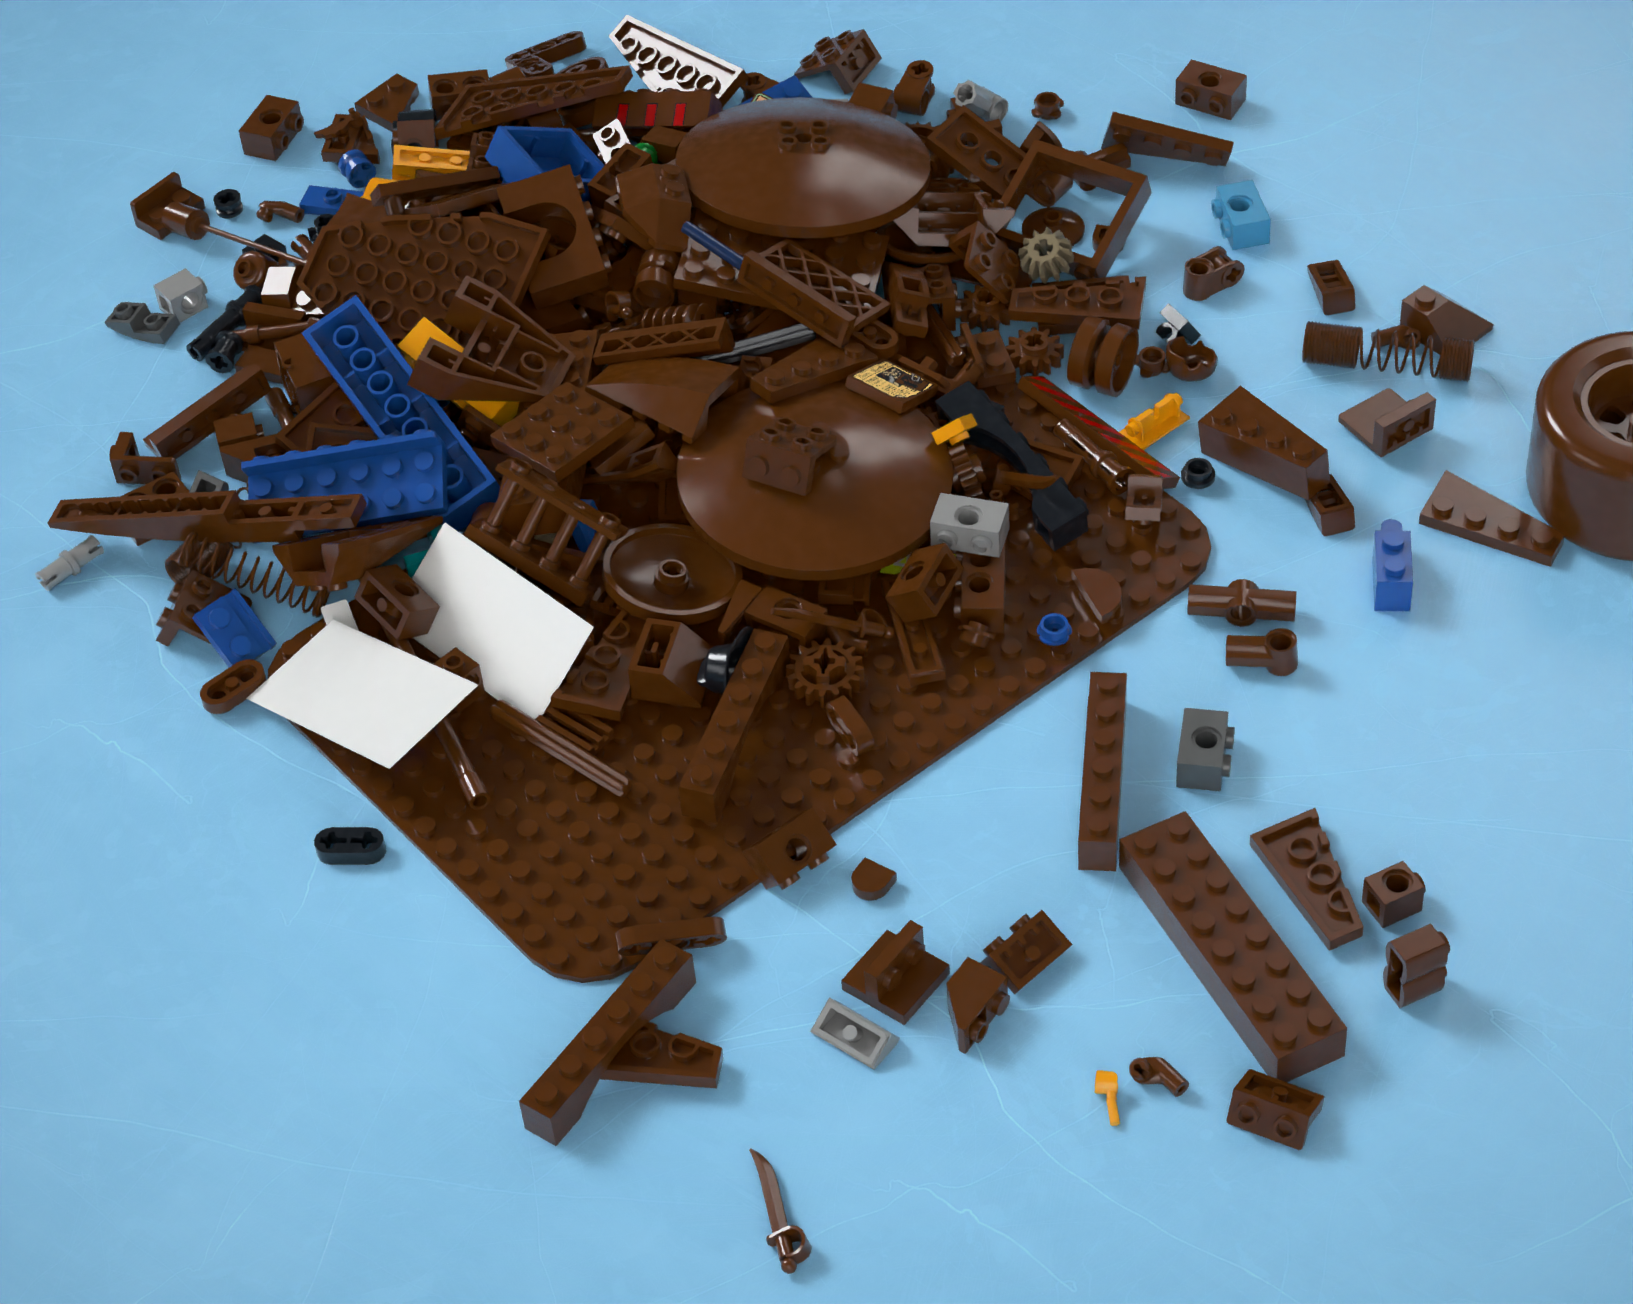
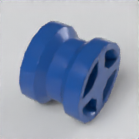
M358 149L347 151L339 160V171L355 188L367 186L369 181L376 175L375 166Z

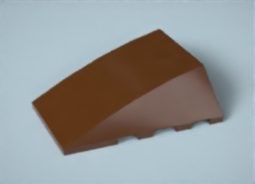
M930 177L928 188L921 200L911 210L893 221L917 246H948L951 236L976 221H979L994 234L997 233L1015 216V209L1011 207L1004 208V202L1001 200H994L992 202V195L990 193L981 192L979 186L966 178Z
M656 357L611 363L585 386V391L619 409L625 406L633 409L632 415L641 420L646 419L648 416L659 422V429L667 433L676 430L683 434L682 440L693 444L707 430L709 406L718 397L726 399L741 390L749 388L750 381L739 366L684 357Z

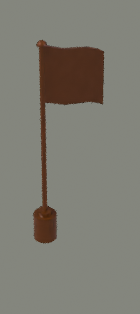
M347 193L339 210L326 226L335 224L343 226L349 222L359 220L364 224L381 221L380 217L387 215L384 205L373 207L371 200ZM171 202L165 207L162 214L163 226L170 232L192 240H199L207 232L302 266H305L316 242L315 240L305 259H301L209 226V216L205 211L181 202Z

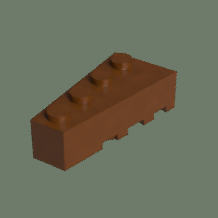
M1241 385L1198 421L1201 453L1306 500H1310L1330 482L1328 450Z

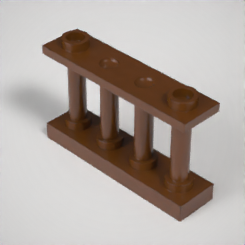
M510 458L499 463L495 470L508 477L489 517H482L469 523L464 536L578 606L582 607L589 603L591 597L598 589L597 586L590 583L591 579L589 576L608 539L616 541L625 536L629 529L620 524L621 520L617 516L609 512H600L532 471V466L524 460ZM521 485L536 494L537 497L518 536H513L503 530L501 523ZM549 503L567 514L548 552L542 554L532 548L530 541ZM581 521L596 530V533L577 571H570L561 565L560 558L578 522Z

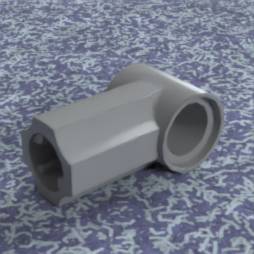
M970 80L958 83L953 92L957 105L966 106L973 113L987 121L996 119L1002 121L1008 111L1009 105L1006 99Z

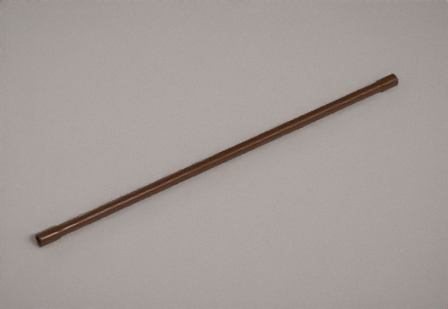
M273 387L271 388L272 391L265 395V400L273 416L278 420L283 429L295 417L283 390ZM381 624L391 646L416 656L407 638L397 640ZM446 715L433 730L459 779V785L470 807L475 810L482 809L490 803L491 797L481 777L475 772Z

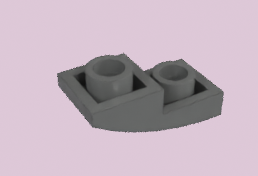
M120 302L106 319L105 324L108 328L125 336L145 342L165 344L178 328L180 322L176 314L150 313L146 303Z

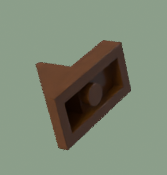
M276 434L219 447L226 475L245 483L248 481V476L241 470V462L251 461L257 456L272 457L276 454L284 455L287 451L275 442Z

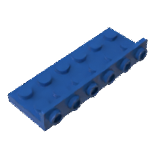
M429 429L416 430L414 434L402 436L385 435L381 439L372 441L354 440L348 445L335 447L323 445L319 446L316 450L305 452L293 450L275 457L257 456L251 461L241 462V470L248 476V500L362 494L367 505L356 527L448 513L446 443L436 431ZM343 529L305 530L302 536Z

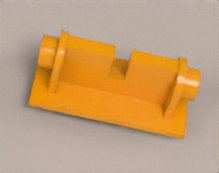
M1168 393L1162 400L1154 404L1153 409L1149 408L1137 417L1130 418L1125 428L1119 432L1145 450L1189 420L1190 416L1180 410V405L1183 403L1182 397L1178 393Z

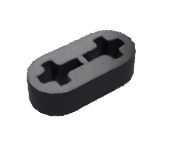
M331 827L320 831L314 839L317 857L325 864L369 865L379 862L386 854L383 834L376 828Z

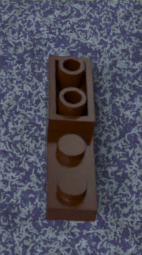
M884 261L882 267L884 299L891 303L893 330L904 336L925 338L929 328L926 308L930 300L929 287L925 275L918 268Z

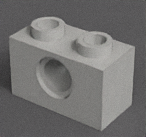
M940 493L930 520L931 546L946 543L950 550L999 558L1009 531V503Z

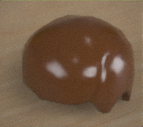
M1179 336L1168 342L1166 346V362L1170 373L1174 377L1188 382L1201 381L1211 376L1216 369L1218 357L1215 351L1204 346L1202 341H1198L1196 345L1191 346L1186 343L1185 337Z

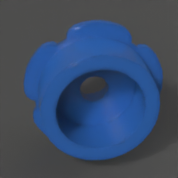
M1051 613L1041 619L1037 627V634L1040 635L1039 639L1044 644L1058 646L1069 640V635L1072 634V627L1065 616Z

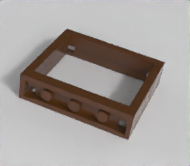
M1034 139L1001 198V201L1004 202V208L1011 207L1016 212L1040 168L1126 196L1093 257L1090 258L1073 252L1074 262L1069 264L1070 269L1069 273H1067L1074 276L1077 280L1106 277L1152 193L1147 175ZM1007 222L995 233V236L1020 258L1018 254L1019 249L1024 247V238H1032L1006 229L1009 224Z

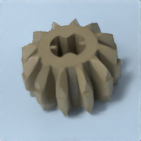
M1046 227L1043 234H1039V232L1034 230V238H1024V247L1019 249L1018 255L1021 261V268L1025 273H1028L1033 281L1040 278L1046 284L1048 279L1053 277L1059 282V273H1069V264L1074 262L1072 244L1068 238L1064 237L1060 230L1053 234L1048 227Z

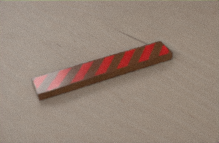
M1021 376L1017 387L1060 420H1070L1102 450L1112 451L1122 466H1129L1135 474L1161 475L1163 477V489L1176 488L1180 479L1177 474L1044 376Z

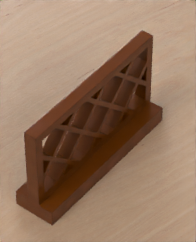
M789 238L782 240L760 254L753 250L744 254L737 278L738 283L840 349L849 343L851 334L887 313L891 305L882 297ZM787 251L795 257L783 256L782 253ZM786 267L800 268L801 271L786 270ZM808 269L817 270L822 274L810 273ZM811 283L824 284L826 288L814 287ZM834 286H841L847 290L834 289ZM838 300L852 301V305L838 303ZM860 302L869 303L873 307L861 306Z

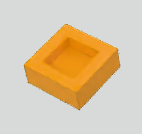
M971 413L955 419L931 434L937 445L949 441L951 446L969 438L970 436L967 431L978 425Z

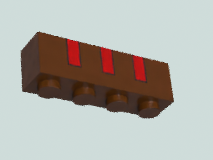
M674 88L666 89L665 92H654L649 89H638L637 92L623 91L616 95L596 98L592 127L599 131L615 119H619L629 139H642L655 125L689 132L701 121L721 112L722 103L712 91L704 88H697L694 91H681Z

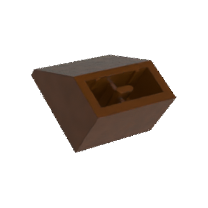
M647 618L628 667L632 699L702 708L708 689L697 683V675L702 661L713 646L682 622Z

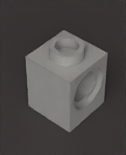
M186 268L153 285L160 310L164 314H176L179 322L208 308L205 296L208 291L204 281L199 276H193Z

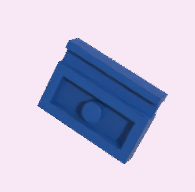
M236 588L194 614L192 618L228 667L242 660H256L267 651L273 649L277 644Z

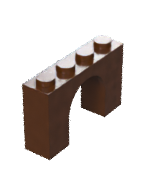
M570 164L496 188L505 217L529 224L548 219L562 220L576 229L573 242L564 252L540 261L528 286L536 310L610 286L607 273L613 272L607 253L600 255L598 247L604 244L598 227L591 228L589 221L595 218L589 200L582 202L580 195L586 193L580 174L574 176Z

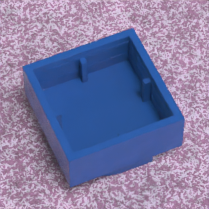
M498 126L485 155L486 160L492 166L498 167L502 183L520 181L570 164L573 175L580 174L586 193L580 195L582 201L589 200L591 205L592 202L587 184L604 167L599 158L571 128Z

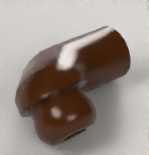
M263 201L258 205L260 208L256 213L257 218L268 223L272 221L274 214L296 223L301 222L304 218V210L285 201Z
M1398 325L1380 330V347L1390 345L1394 331L1398 333V347L1406 349L1412 333L1415 334V348L1421 344L1422 334L1416 328ZM1372 332V333H1371V340H1372V342H1373V338H1374L1375 332Z

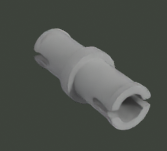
M90 535L70 551L64 550L59 553L57 560L35 573L38 580L42 579L39 583L45 590L50 591L52 587L71 574L73 576L81 572L80 568L98 555L103 554L104 549L102 546L98 547L99 541L93 535Z

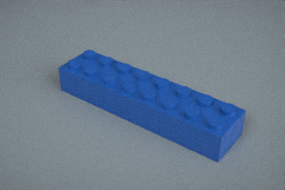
M357 295L302 332L313 352L378 439L390 434L402 436L414 434L416 430L429 429L436 431L446 443L448 513L435 515L443 517L442 526L444 523H447L460 532L469 525L472 515L479 505L497 501L500 486L437 401L433 397L407 385L413 369Z

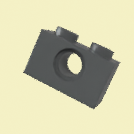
M1184 708L1177 758L1176 787L1221 791L1222 777H1230L1231 755H1226L1225 752L1226 749H1233L1235 727H1228L1229 712Z

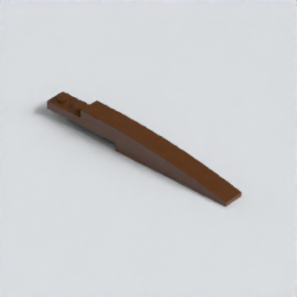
M236 490L60 500L48 521V525L50 528L157 540L185 541L188 534L194 531V533H198V542H203L207 536L208 542L300 541L305 530L356 528L367 503L362 494L241 500Z

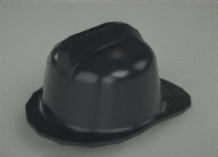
M750 626L744 627L733 643L716 645L709 649L697 675V683L700 686L723 695L754 628Z

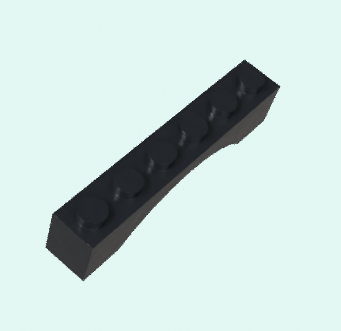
M970 381L965 382L935 400L938 419L947 420L946 424L972 413L978 426L967 431L970 437L962 441L963 444L974 445L994 453L1006 460L1020 473L1040 476L1054 475L1049 470L1045 458L1040 453L1035 454L1030 449L1026 437L1021 432L1016 433L1011 428L1006 415L1001 410L996 411L992 407L987 394L982 389L977 390ZM1061 476L1047 488L1039 490L1029 488L1033 497L1032 514L1034 529L1054 552L1089 531L1087 521L1089 510L1085 502L1080 497L1075 498L1069 492V488Z

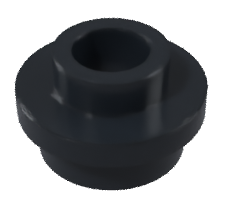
M1193 458L1188 460L1182 468L1181 480L1190 488L1203 489L1209 487L1215 481V470L1208 460Z

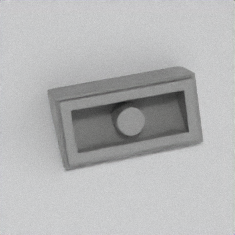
M831 998L827 1000L810 1031L872 1069H875L900 1039L893 1033Z

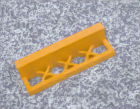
M394 145L392 180L415 179L416 170L419 169L443 174L466 171L470 151Z

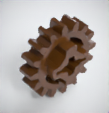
M826 638L824 645H819L815 640H812L811 648L807 649L804 646H799V655H790V664L786 665L789 690H794L797 700L806 697V705L810 706L814 701H819L820 707L825 708L827 701L834 700L840 696H845L850 701L853 699L852 691H861V681H865L862 656H856L855 647L845 650L844 641L831 645L830 638Z

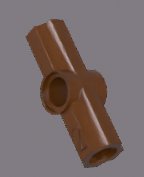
M1246 579L1232 581L1228 587L1190 584L1187 614L1225 617L1229 623L1240 627L1249 626L1256 619L1295 622L1297 591L1259 589L1254 582Z

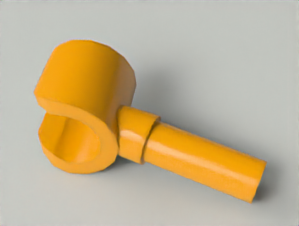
M1097 1070L1095 1094L1107 1095L1106 1102L1110 1125L1117 1126L1120 1124L1117 1107V1074L1112 1071Z

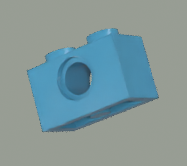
M1247 180L1216 186V199L1211 201L1212 214L1215 219L1219 218L1221 235L1223 239H1228L1232 250L1270 244L1271 219L1254 181Z

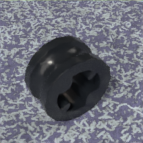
M221 190L213 198L216 213L219 217L233 218L243 211L241 196L237 190Z

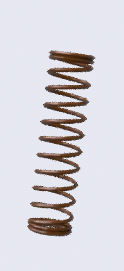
M192 531L185 539L179 555V566L190 569L198 561L197 566L200 574L205 573L211 566V576L213 579L218 578L224 571V581L226 584L231 583L237 576V586L239 589L245 587L250 581V591L252 594L259 591L263 585V596L265 599L269 598L276 590V601L278 604L282 603L289 595L290 608H295L302 600L303 613H307L312 609L313 617L318 618L322 614L321 607L326 605L330 592H327V589L318 591L308 609L305 610L309 586L304 587L298 600L292 605L295 584L292 581L283 598L279 600L280 587L286 571L284 567L273 589L266 595L267 582L273 561L269 563L263 579L253 591V582L260 556L256 558L249 576L240 586V576L247 551L243 553L235 573L227 581V571L234 546L230 548L225 563L217 575L214 576V566L221 547V541L217 543L208 565L201 571V560L208 542V536L204 538L201 549L190 566L188 564L198 542V533Z

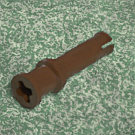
M1062 419L1056 424L1053 431L1054 435L1073 450L1075 454L1084 456V461L1089 465L1090 472L1095 478L1104 480L1107 483L1108 489L1113 494L1119 495L1128 490V476L1135 474L1129 466H1122L1112 451L1102 450L1070 420Z

